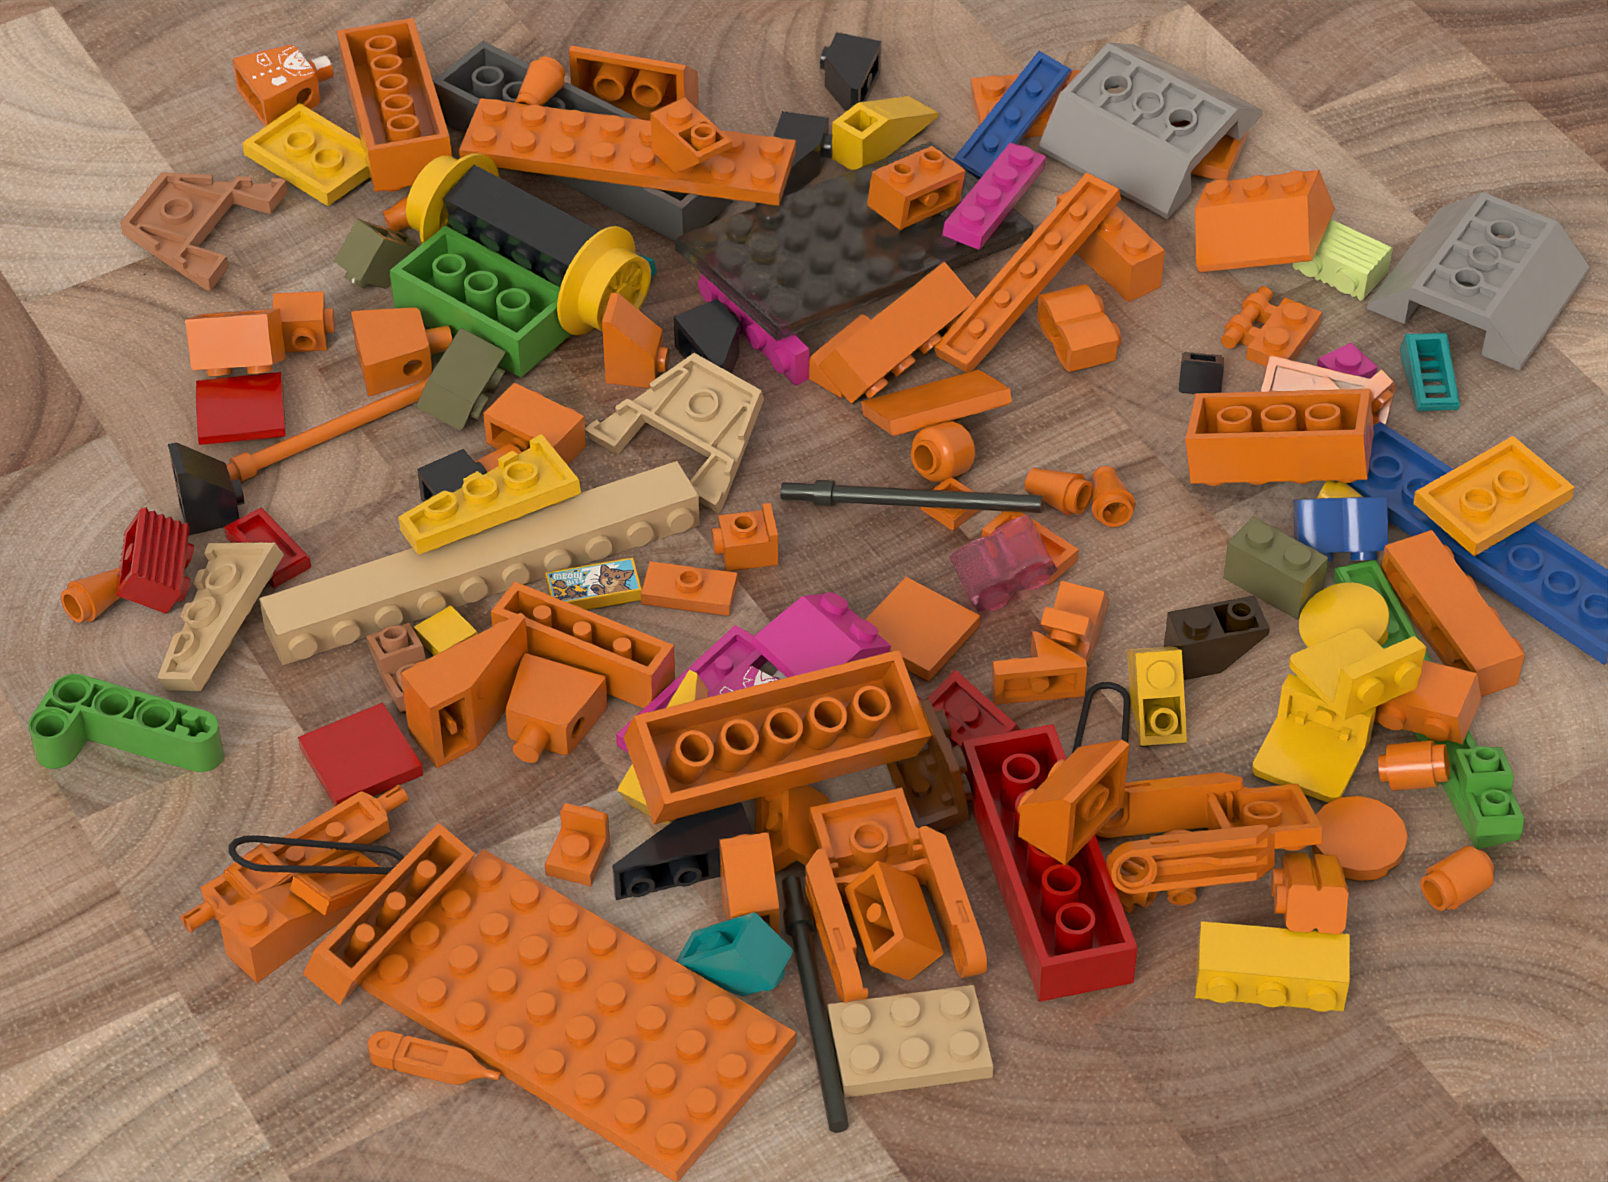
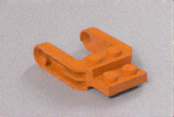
M1224 772L1125 782L1124 801L1119 814L1109 820L1096 833V835L1101 837L1113 838L1172 830L1208 828L1207 831L1152 836L1146 840L1129 841L1117 846L1107 856V869L1114 885L1119 890L1129 894L1256 881L1275 866V849L1281 848L1288 851H1297L1304 849L1308 845L1322 844V825L1298 783L1248 788L1243 786L1242 777ZM1141 857L1146 860L1144 869L1137 875L1126 876L1120 872L1121 865L1128 858Z
M902 788L810 807L809 819L819 849L816 850L805 867V895L808 905L812 910L814 924L840 1002L847 1003L868 999V989L862 986L861 975L856 961L857 945L843 903L849 904L844 888L876 861H881L917 877L919 885H926L928 887L958 976L962 979L987 972L984 943L947 837L927 826L920 828L915 826Z

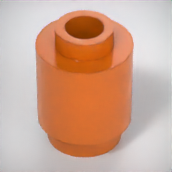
M1433 740L1388 744L1386 754H1381L1378 757L1380 780L1382 783L1389 782L1392 791L1436 788L1439 786V782L1450 781V762L1446 744L1435 745Z
M1464 846L1427 869L1426 875L1420 880L1421 891L1427 902L1436 910L1443 911L1447 908L1454 910L1492 887L1494 882V865L1484 851L1477 850L1472 846Z

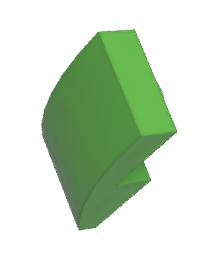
M1478 746L1473 749L1455 750L1459 784L1475 837L1522 834L1524 816L1512 791L1514 774L1503 748Z

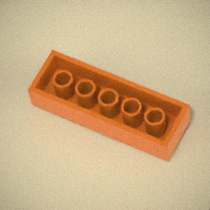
M414 18L337 30L343 73L374 192H394L401 190L403 187L412 186L420 172L432 160L444 155L452 156L449 134Z
M900 650L635 715L623 738L653 824H658L915 757L932 735L919 705Z

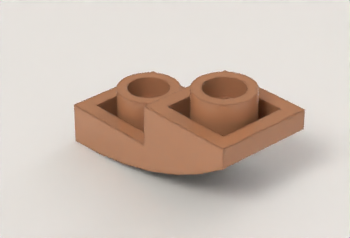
M410 623L389 626L380 632L366 636L376 666L399 713L406 711L401 672L411 668L420 661L426 660L423 645Z

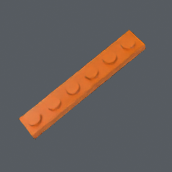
M1086 172L946 332L941 341L934 346L937 357L966 373L973 371L1121 200L1120 190Z

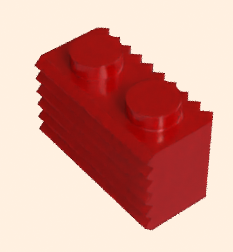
M147 507L141 508L124 532V543L115 595L165 614L168 613L175 602L181 603L190 586V578L184 576V571L194 553V545L188 543L190 530L188 523L181 524L180 520L173 521L172 517L165 518L164 514L157 515L155 511H148Z

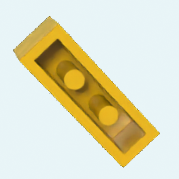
M1201 921L1197 946L1195 998L1209 999L1218 1003L1232 1001L1261 1004L1266 1007L1310 1008L1319 1012L1330 1010L1344 1011L1350 982V934L1319 933L1318 931L1295 932L1285 928Z

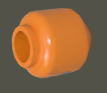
M948 421L926 427L919 431L912 441L911 461L913 466L925 479L931 482H943L950 477L961 476L969 471L974 463V441L963 425L957 422Z

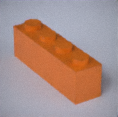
M944 261L835 348L819 364V367L851 404L863 394L868 399H871L889 384L884 378L892 371L898 377L916 362L912 354L918 349L923 355L929 352L941 341L942 337L939 335V332L944 328L949 330L976 298Z
M1432 530L1385 545L1381 569L1401 606L1441 662L1446 666L1477 673L1481 697L1517 685L1525 659L1522 645L1516 638L1511 637L1502 625L1497 611L1492 606H1488L1479 594L1474 580L1470 576L1465 575L1458 566L1451 549L1447 545H1443Z
M514 581L491 610L492 626L521 612L523 613L526 620L528 654L606 676L607 694L641 708H645L675 680L673 644Z
M438 822L314 949L303 975L338 1005H341L361 984L363 978L467 870L475 853Z

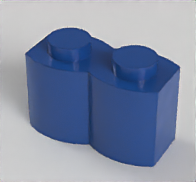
M1387 497L1293 499L1294 539L1316 549L1319 553L1328 557V561H1333V552H1350V560H1376L1377 551H1384L1385 545L1388 544Z

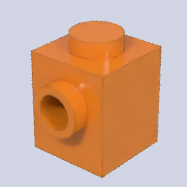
M324 291L273 293L272 309L280 308L285 352L326 351L328 333H335L334 308H326Z

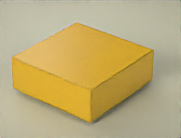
M451 605L414 626V631L422 645L433 656L451 648L460 641H465L477 635V631Z

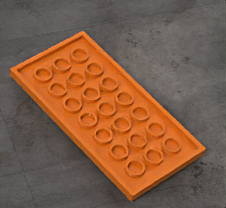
M485 849L471 861L467 870L363 978L360 984L361 988L452 1045L468 1051L481 1063L494 1071L501 1072V1075L674 1182H678L796 1045V1032Z

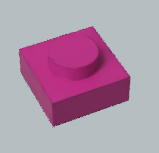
M1352 343L1319 357L1317 361V367L1368 379L1375 376L1378 369Z

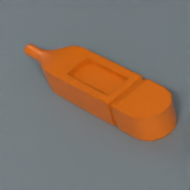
M390 1031L376 1032L368 1040L367 1047L370 1061L378 1067L390 1070L397 1069L399 1072L455 1085L464 1084L479 1078L499 1081L501 1077V1072L485 1068L471 1053L458 1047L411 1036L404 1037L403 1034Z

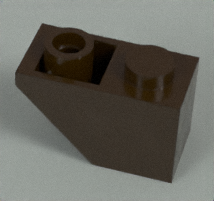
M1255 595L1168 612L1164 647L1173 646L1182 650L1183 680L1222 673L1268 636L1270 628Z

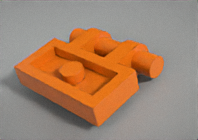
M1261 286L1256 292L1250 293L1242 303V311L1239 315L1232 316L1227 322L1221 342L1229 349H1233L1238 343L1248 346L1246 359L1265 367L1268 365L1270 355L1294 361L1321 325L1322 312L1286 297L1278 307L1271 305L1269 302L1273 297L1272 290L1266 286ZM1254 321H1258L1264 325L1259 329L1252 326Z

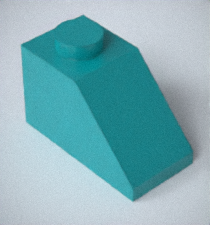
M756 912L693 931L676 962L723 990L743 997L760 991H770L775 988L784 978L786 973L784 968L794 950Z

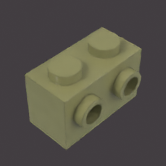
M460 328L429 376L416 407L462 431L470 417L478 420L489 400V397L484 395L486 391L494 394L506 372L499 368L506 351Z
M1252 517L1228 541L1223 578L1298 620L1302 609L1309 599L1324 588L1328 557L1319 553L1316 549L1306 546L1284 534L1276 527Z

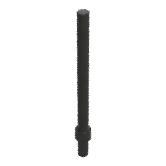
M816 480L815 484L782 482L780 490L782 500L814 501L815 506L833 507L835 502L1026 513H1042L1043 496L848 486L836 485L835 480Z
M788 876L782 880L786 909L783 912L786 933L792 936L829 1130L832 1132H842L849 1127L811 935L815 928L812 910L808 905H805L800 878Z

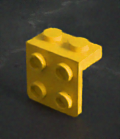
M1352 628L1290 656L1289 668L1343 720H1347L1416 689L1422 673L1421 669L1427 647L1413 636L1383 649L1363 629Z
M1289 673L1282 685L1278 715L1253 761V774L1278 785L1298 783L1305 795L1327 803L1342 797L1370 743L1377 706L1347 720H1343L1298 676Z

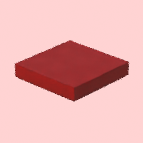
M383 702L298 737L299 748L334 806L360 791L375 796L394 788L396 785H401L423 776L421 762Z

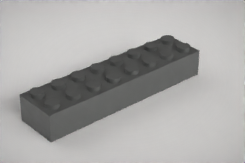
M485 41L479 43L433 80L445 123L466 134L480 98L515 103L529 63ZM567 82L543 106L639 119ZM545 174L683 246L733 202L732 199Z

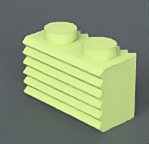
M1330 219L1313 260L1293 263V268L1295 271L1300 270L1302 274L1308 277H1315L1316 280L1321 279L1324 284L1328 283L1330 287L1335 286L1342 293L1350 294L1352 297L1357 296L1360 301L1364 300L1388 274L1393 248Z

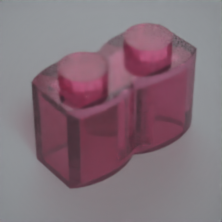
M1029 515L1021 516L1005 523L989 536L974 540L949 556L970 601L978 612L984 610L994 611L1002 608L1017 591L1024 589L1034 590L1042 587L1049 581L1050 576L1058 570Z

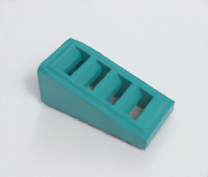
M1447 333L1405 334L1400 346V354L1416 411L1459 410L1460 401ZM1433 357L1434 361H1419V358ZM1437 369L1438 373H1421V370ZM1441 381L1442 385L1424 386L1423 382ZM1444 393L1445 398H1426L1425 394Z

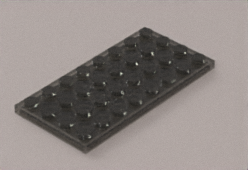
M930 141L783 196L779 206L762 204L677 236L675 250L770 336L779 341L913 287L944 261L953 271L1025 242L1033 234L1034 225L1015 209H1012L981 249L978 250L942 236L945 221L959 204L901 230L867 205L872 171L930 146H934L952 160L949 155ZM963 168L965 176L960 203L979 181L965 168Z

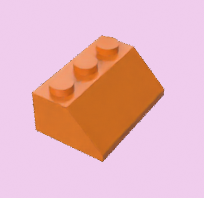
M571 46L569 49L571 85L641 120L651 121L652 112L684 97L693 106L697 107L698 71L687 65Z
M1295 170L1286 174L1255 175L1250 178L1235 180L1219 179L1207 183L1195 207L1196 266L1198 271L1208 272L1312 261L1335 210L1320 170L1304 172Z

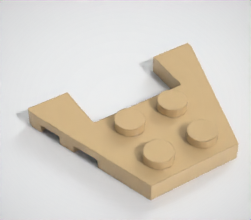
M693 353L649 383L651 388L632 401L627 398L615 406L616 412L600 423L597 419L586 427L585 432L588 439L619 455L645 423H648L704 455L708 459L690 482L699 495V503L719 514L725 504L764 397L760 389Z

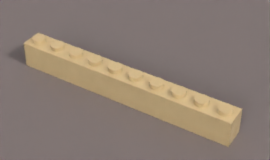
M678 461L581 492V494L563 500L558 504L528 513L518 519L483 530L476 535H470L441 546L436 550L418 555L411 548L259 598L264 628L282 666L306 659L315 654L351 644L354 641L366 638L368 635L380 632L386 627L399 626L433 616L450 605L456 608L508 590L514 581L524 585L545 578V572L574 568L593 561L602 560L608 556L700 526L699 495Z

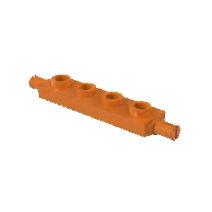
M396 785L378 798L360 791L283 838L369 845L390 832L387 813L407 803L409 799L405 790L401 789L400 785ZM272 844L267 847L284 865L320 866L355 852L352 850ZM223 873L200 887L204 902L181 914L180 920L185 929L192 933L193 930L213 918L219 921L246 900L228 883Z

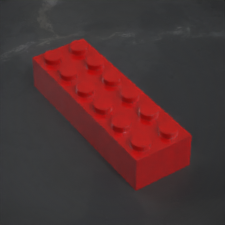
M1054 724L962 741V753L968 768V772L965 775L973 794V799L969 800L1038 1002L1134 983L1138 947L1107 869L1096 835L1066 865L1018 836L1020 820L1018 806L1021 799L1030 789L1036 790L1047 779L1050 770L1057 761L1067 759Z

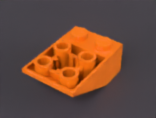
M522 612L505 621H500L491 628L465 641H460L451 648L425 661H420L411 668L401 672L408 732L436 768L478 748L506 711L507 702L522 657L525 653L528 654L526 620Z

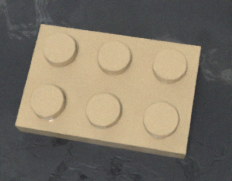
M974 985L862 999L847 1003L827 1004V1016L844 1098L993 1078L992 1058Z

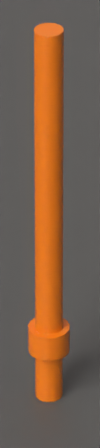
M428 379L253 454L244 452L230 458V463L226 466L231 480L238 478L240 482L257 476V470L418 402Z

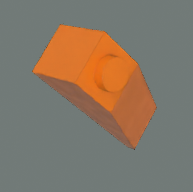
M292 882L257 892L219 920L226 956L256 983H259L344 920L361 901L328 915H323L290 891Z

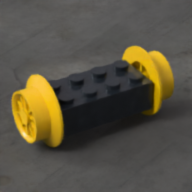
M480 153L469 154L459 160L449 155L440 156L424 167L412 185L406 204V217L409 225L414 230L420 232L421 245L441 228L447 226L560 287L557 315L561 327L566 332L572 335H584L594 329L603 332L602 320L611 293L620 294L638 310L641 309L650 287L651 268L646 259L636 254L634 239L626 229L619 226H610L599 231L499 178L498 169L494 161Z

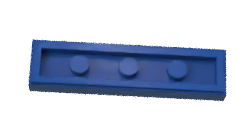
M1041 51L1035 54L952 159V161L965 170L966 177L977 183L1009 143L1016 145L1020 143L1070 79L1072 69Z

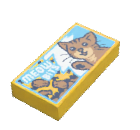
M633 557L545 572L546 585L550 596L585 610L641 600L642 589Z

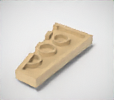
M208 543L204 553L208 559L205 569L197 571L193 582L197 589L193 602L185 603L180 616L185 622L182 631L173 635L157 677L166 691H201L209 681L211 673L224 652L231 645L232 639L246 616L251 612L254 603L267 582L272 578L274 570L284 556L276 543Z

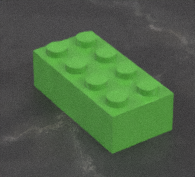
M447 226L441 228L390 270L395 308L415 307L419 309L423 324L431 328L449 325L452 340L460 328L506 351L500 366L520 378L571 335L561 327L558 320L557 302L560 287Z

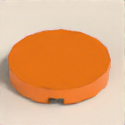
M1362 796L1340 797L1325 804L1316 814L1322 825V844L1311 845L1313 854L1337 855L1345 878L1356 881L1376 880L1388 875V870L1396 865L1398 866L1403 861L1408 837L1404 821L1391 807L1384 803Z

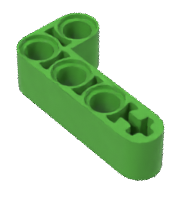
M73 673L58 678L52 684L28 722L36 760L40 765L50 769L63 768L69 765L77 757L87 740L195 772L211 771L218 767L224 758L218 719L214 714L82 674Z

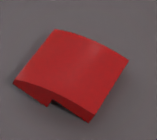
M274 372L196 380V418L199 445L286 436L282 373Z
M956 669L928 697L934 711L940 709L944 711L952 736L948 738L952 747L959 745L961 751L962 741L1021 730L1012 719Z

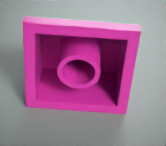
M831 592L800 597L759 631L750 643L787 678L888 653L891 645L878 634V629L872 623L861 619L848 607V602L843 597Z

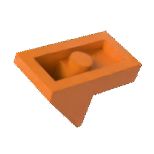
M1032 631L1030 658H1011L993 661L991 680L993 703L999 705L1084 697L1087 674L1086 660L1043 634Z

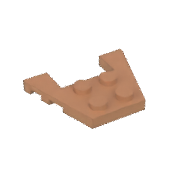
M161 172L121 220L122 234L203 289L211 291L229 268L226 255L199 248L200 244L232 204L271 215L288 193L287 182L285 179L271 178V184L252 183V177L236 176L232 182L213 181L212 175Z

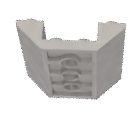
M1107 43L1059 94L1038 146L1039 151L1082 174L1087 172L1120 190L1121 195L1168 219L1192 193L1190 172L1225 134L1240 140L1263 113L1262 109L1135 44ZM1120 86L1126 88V90L1118 94L1107 92L1109 88H1118ZM1183 120L1191 122L1188 126L1180 128L1171 125L1173 122H1181Z
M1481 192L1438 209L1370 299L1367 309L1405 324L1419 304L1486 330L1481 355L1520 371L1587 276L1590 267L1558 221ZM1503 234L1508 236L1509 238H1499L1497 236ZM1464 282H1468L1473 284L1474 286L1466 287L1462 286L1461 284H1463Z

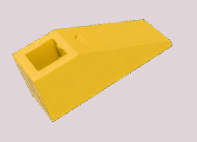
M910 96L858 102L832 122V159L863 176L939 117V112Z

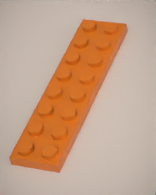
M480 98L460 146L459 155L462 158L474 153L483 154L491 158L497 168L779 206L796 154V140L721 130L733 141V148L675 173L652 152L651 121Z

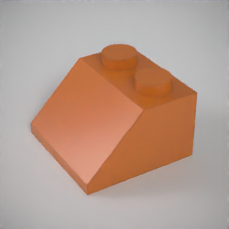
M1123 740L1080 746L1066 760L1061 759L1057 761L1050 770L1047 779L1036 790L1030 789L1021 799L1018 806V813L1020 814L1018 836L1066 865L1123 806L1130 744Z

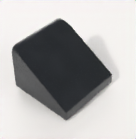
M1182 353L1179 391L1188 394L1221 393L1224 357L1222 355L1204 353Z

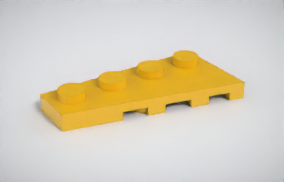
M540 434L531 439L530 448L519 455L511 451L498 459L499 466L482 475L476 471L464 478L462 488L453 493L442 491L398 517L400 531L416 553L420 555L581 494L580 481L546 438Z

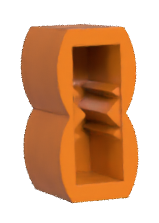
M1087 284L1039 294L1036 315L1039 325L1046 338L1053 344L1056 355L1066 371L1072 372L1116 360L1117 347L1121 345V333L1118 325L1115 322L1111 323L1106 316L1100 295L1094 294Z

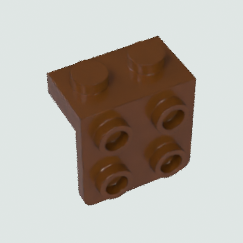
M929 698L920 700L919 705L932 736L917 756L885 764V768L894 789H903L915 826L918 828L927 826L935 831H941L970 820L966 801L973 799V794L965 775L968 772V768L959 745L952 747L948 738L952 736L946 715L942 709L934 711Z

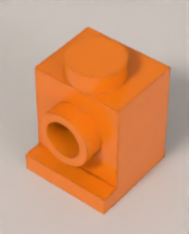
M771 503L762 504V510L718 515L719 527L711 528V538L714 555L722 554L725 571L778 565V532Z

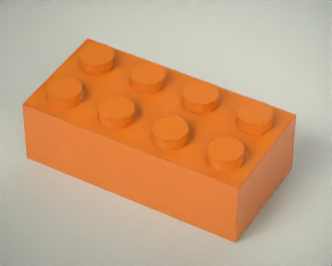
M1370 388L1195 394L1185 438L1190 484L1204 483L1209 486H1218L1224 483L1242 482L1262 485L1268 482L1285 481L1306 484L1312 481L1336 480L1341 483H1350L1356 480H1367L1374 436Z

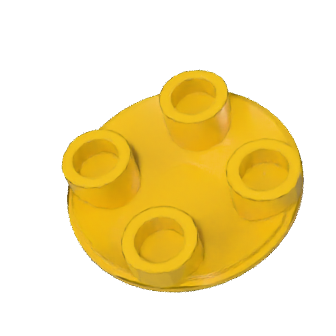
M1359 583L1335 584L1322 589L1305 604L1299 617V633L1305 645L1310 647L1352 628H1360L1381 646L1386 642L1389 635L1387 630L1389 610L1384 598L1369 586Z

